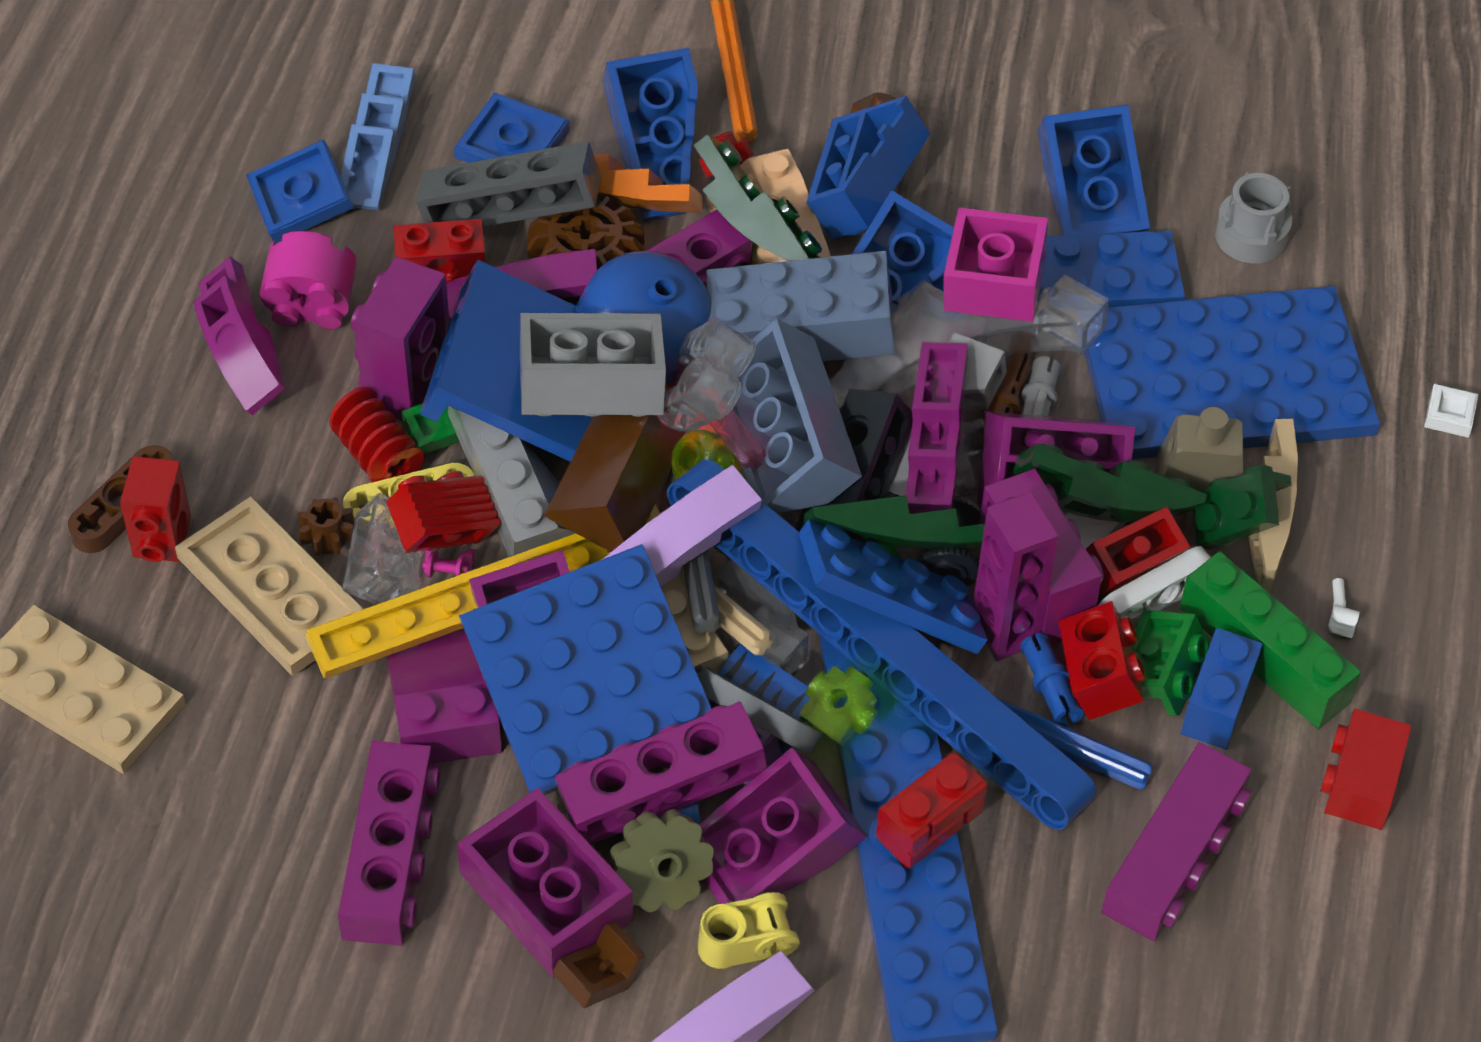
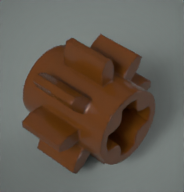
M336 497L333 499H313L307 512L303 511L297 514L300 527L298 529L300 544L307 545L311 543L315 549L316 556L320 554H341V549L346 541H355L352 508L342 510Z

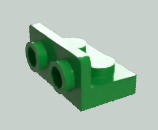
M1144 610L1135 628L1138 643L1132 645L1133 653H1138L1146 673V680L1140 682L1142 695L1144 698L1161 699L1169 716H1179L1185 701L1192 695L1195 677L1201 663L1205 660L1210 646L1209 639L1204 634L1196 614Z

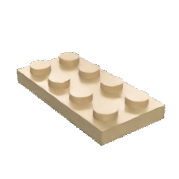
M252 497L244 500L175 546L177 558L291 676H294L315 661V657L306 639L307 629L363 610Z
M35 605L0 639V699L122 774L130 768L186 705L182 693Z

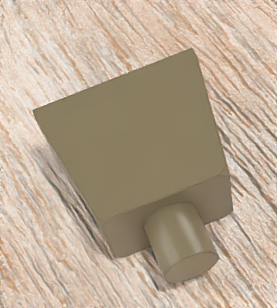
M1217 407L1204 409L1200 416L1184 414L1177 416L1157 453L1156 474L1166 478L1184 479L1192 484L1193 489L1198 491L1209 488L1210 483L1214 480L1223 478L1233 479L1244 475L1243 422L1239 419L1228 418L1225 411Z

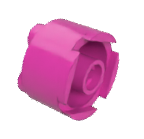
M289 232L282 235L281 242L275 244V241H273L269 246L260 289V299L265 307L272 312L271 319L282 326H294L298 321L315 322L318 326L325 329L339 328L342 319L349 310L355 279L357 258L353 251L345 245L344 250L341 251L332 246L333 238L314 232Z

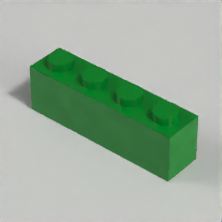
M1221 551L1187 576L1179 609L1184 613L1196 614L1202 629L1211 637H1213L1216 628L1263 643L1254 674L1318 730L1351 703L1361 671Z

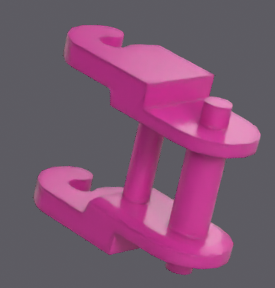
M436 548L432 550L427 549L425 550V562L423 561L422 564L424 573H427V577L431 578L436 571L455 573V576L472 571L476 563V549L469 548L467 552H462L458 560L438 558V550Z

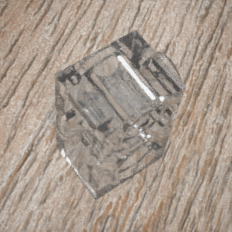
M380 492L356 513L342 589L344 592L375 605L419 590L422 582V573L419 572L421 556L425 552L421 550L415 553L413 551L405 552L386 503L390 497Z

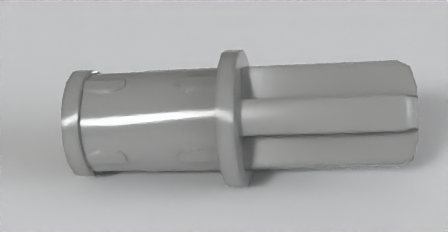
M1039 357L1034 360L1029 384L1023 388L1021 394L1022 401L1024 402L1021 414L1048 416L1049 410L1055 406L1057 401L1055 387L1061 372V365L1057 360L1054 359L1050 372L1047 371L1050 357Z

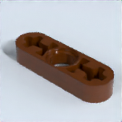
M158 445L146 446L133 455L134 457L174 461L172 453L167 448ZM132 457L71 514L68 520V528L72 543L78 550L85 553L100 552L126 530L121 506L112 504L110 500L115 494L123 492ZM99 525L98 531L95 532L94 530H91ZM88 527L89 530L83 533L82 529Z

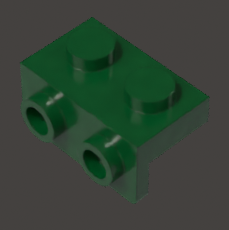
M1258 465L1245 469V474L1239 477L1212 481L1209 488L1200 491L1207 494L1205 503L1193 509L1196 546L1210 550L1278 526L1276 491L1292 486L1291 476L1274 472L1271 466Z

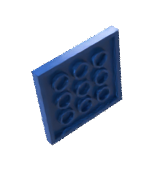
M643 544L459 615L529 793L536 788H539L544 795L557 791L555 775L565 772L571 765L582 761L590 762L610 754L622 744L640 742L657 735L667 726L673 724L682 725L702 717L711 709Z

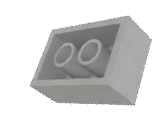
M520 313L521 415H585L591 417L599 415H632L637 417L663 415L666 366L661 314Z

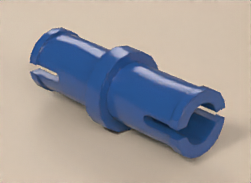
M1035 634L1039 643L1038 650L1031 636H1028L1020 644V650L1025 655L1034 675L1032 684L1037 694L1044 696L1053 715L1054 722L1068 727V722L1064 716L1067 710L1072 723H1077L1084 716V711L1072 693L1067 667L1059 663L1047 634Z

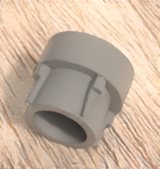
M1246 172L1244 176L1236 181L1232 194L1220 206L1215 227V239L1219 247L1230 257L1246 263H1265L1280 256L1287 246L1292 227V215L1290 212L1292 204L1289 200L1291 188L1286 187L1281 180L1265 173L1249 174Z

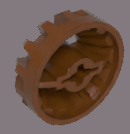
M608 196L604 198L601 204L596 203L595 207L538 217L528 227L527 259L595 249L598 270L606 262L619 255L635 251H645L643 226L636 222V214L625 206L618 209L617 200ZM602 221H606L611 224H603ZM580 296L560 299L578 303Z

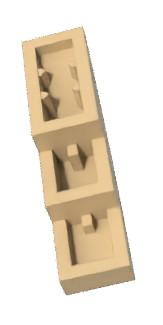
M1275 419L1268 444L1269 456H1264L1262 465L1271 466L1274 472L1291 476L1292 486L1276 491L1279 525L1248 536L1256 582L1269 593L1285 551L1297 496L1298 453L1293 419Z

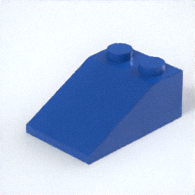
M1129 105L1044 116L1037 132L1044 172L1062 235L1149 231L1150 223Z

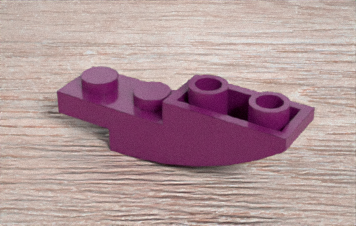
M229 256L198 282L201 295L193 301V305L204 337L222 374L244 409L253 415L264 405L272 402L285 389L270 330L257 321L243 266Z

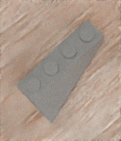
M448 405L449 418L471 470L475 476H483L484 484L488 486L487 492L491 494L490 500L494 502L493 509L497 510V517L501 519L500 526L496 529L508 557L575 534L544 516L560 483L527 441Z

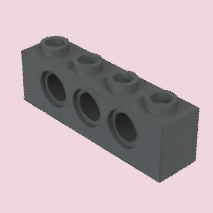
M586 141L425 170L416 203L424 223L481 219L482 227L595 207L601 174L590 143Z

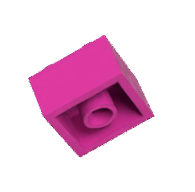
M958 207L944 272V311L1034 322L1047 254L1048 218Z

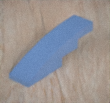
M372 63L366 94L362 93L356 124H351L341 172V178L354 208L376 211L380 209L408 113L416 76L414 68Z

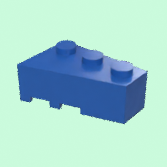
M907 96L832 119L806 202L831 240L847 235H857L868 229L891 190L894 191L929 137L930 132Z

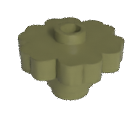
M675 809L668 810L661 818L653 812L646 811L637 820H632L624 826L623 836L625 841L619 842L611 848L610 856L612 862L610 867L633 891V905L640 906L647 912L656 911L663 903L672 910H678L687 902L699 896L700 884L698 880L705 879L712 874L713 863L711 860L714 850L709 842L701 837L702 829L693 818L684 816Z

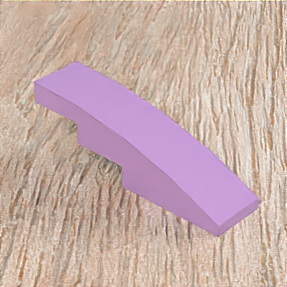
M731 465L655 517L605 558L643 544L661 587L680 575L682 565L719 543L722 532L759 510L762 499L738 470Z
M780 951L701 1003L652 1042H758L815 990L787 956Z

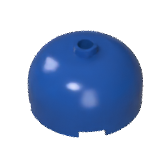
M635 251L609 260L589 280L576 307L575 313L661 314L666 383L680 378L684 380L695 370L709 346L707 323L711 312V299L708 290L692 269L666 254L651 251Z

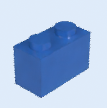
M1216 628L1187 706L1181 735L1227 750L1251 684L1263 643Z

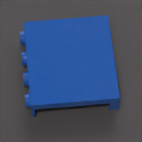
M477 260L460 287L420 415L437 422L449 405L563 459L571 461L592 417L585 415H521L520 313H575L577 306Z

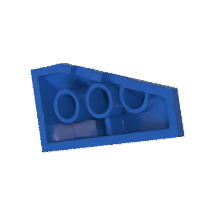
M689 47L606 62L603 87L627 169H650L663 180L662 185L689 184L698 95V83ZM640 208L644 222L686 214V212H665Z
M891 190L852 254L886 251L894 316L944 274L954 227Z

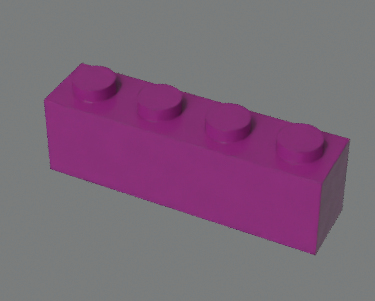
M1198 742L1107 887L1101 913L1154 942L1164 925L1172 929L1185 907L1186 902L1182 901L1181 898L1186 889L1189 888L1196 891L1205 876L1208 864L1203 861L1210 851L1218 854L1226 842L1231 827L1226 825L1232 814L1240 818L1245 811L1253 794V791L1247 788L1252 769Z

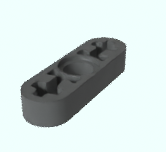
M702 666L698 673V678L708 699L720 706H729L741 701L752 724L805 753L812 754L823 733L822 731L722 674Z

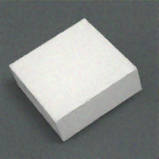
M1434 384L1430 394L1424 427L1469 438L1473 426L1478 394Z

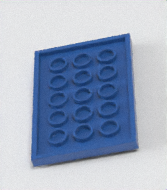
M1335 286L1078 310L1076 324L1101 420L1116 421L1135 427L1132 459L1156 457L1177 416L1182 414L1200 416L1201 412L1208 407L1220 408L1225 411L1228 418L1239 419L1243 422V448L1268 446L1275 419L1294 420L1296 443L1374 436L1378 433L1380 422Z

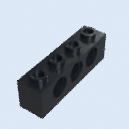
M849 388L843 406L839 411L862 477L829 504L814 507L886 498L913 425L911 409L896 393ZM813 507L803 508L796 527L798 532L805 525L804 514Z

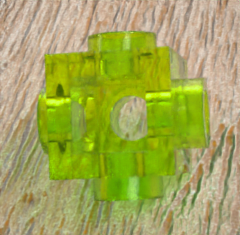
M833 665L828 674L820 671L812 680L805 692L809 700L799 714L807 722L844 748L856 731L862 735L878 713V710L873 707L878 699L869 691L874 683L851 666L844 673ZM848 697L844 707L835 708V704L840 698Z

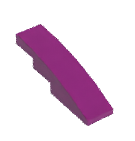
M595 249L541 256L504 264L495 268L558 298H568L582 295L589 280L597 271ZM467 276L446 283L449 321L460 287Z
M922 342L912 405L913 425L908 451L909 471L905 492L909 514L953 509L962 433L968 343Z

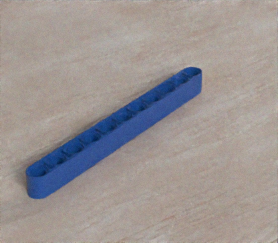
M701 460L668 487L667 496L671 506L724 471V469L711 460ZM761 501L759 510L722 532L720 542L715 545L1043 824L1055 830H1062L1095 798V785L1085 771L913 627L817 588L799 537V532L764 502Z

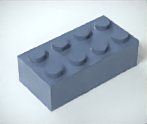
M886 251L707 270V290L711 299V312L707 323V338L715 371L776 318L814 337L822 362L895 354L892 288Z

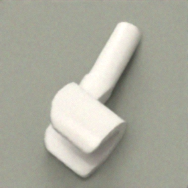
M1336 578L1332 581L1334 603L1328 631L1352 639L1360 612L1345 607L1347 602L1345 599L1344 580Z

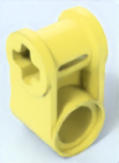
M771 892L751 899L709 907L703 913L700 921L698 954L701 960L710 967L726 969L735 965L767 960L780 951L786 956L793 953L800 945L797 933L790 930L785 914L788 908L785 895ZM716 933H724L729 935L731 938L728 940H720L713 937L712 935Z

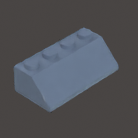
M776 318L713 373L747 482L762 499V502L774 512L782 513L829 504L862 477L814 337Z

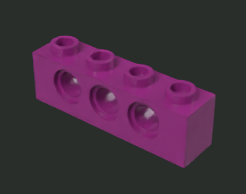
M716 209L647 251L666 254L681 261L697 274L707 288V270L751 265L752 241L732 226Z
M1032 492L1015 498L1005 497L994 505L987 507L973 605L980 616L979 620L987 637L986 644L996 662L1021 653L1020 644L1028 636H1031L1035 647L1039 646L1035 634L1042 631L1059 536Z
M741 701L729 706L714 707L707 711L704 716L682 725L673 724L667 726L657 735L640 742L622 744L610 754L590 762L582 761L568 767L565 772L555 775V780L561 801L571 824L592 845L623 832L624 826L628 822L637 820L646 811L653 812L658 817H661L668 810H678L754 779L767 768L761 741ZM703 749H715L714 752L707 755L697 754ZM659 767L669 768L667 771L660 774L650 773L652 770ZM611 786H622L617 792H604Z
M373 740L371 742L337 915L342 940L402 946L405 928H413L415 925L417 897L411 896L414 882L422 883L425 852H419L422 838L430 839L433 809H428L427 806L429 795H438L441 778V767L433 766L431 746ZM399 796L408 797V799L401 802L391 801ZM391 839H397L401 841L395 845L383 844L385 841ZM381 883L393 884L392 887L385 890L374 889L375 886Z

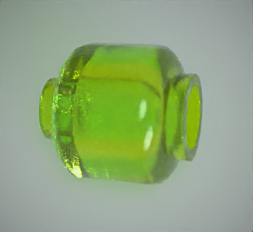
M695 429L685 433L678 440L672 451L671 463L676 479L705 459L717 463L724 470L731 465L738 472L740 469L741 460L735 442L725 435L711 431Z

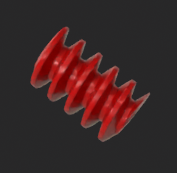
M362 386L353 389L337 402L330 415V429L339 437L340 442L349 449L350 455L358 461L359 466L368 474L372 482L416 472L421 468L424 461L422 450L415 447V442L409 435H405V429L399 423H396L395 416L390 411H386V405L380 399H377L376 393L372 388Z

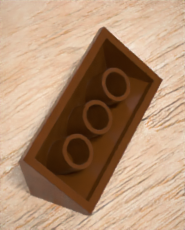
M666 382L663 415H646L641 417L632 415H599L592 417L544 514L545 517L610 552L646 525L688 433V429Z

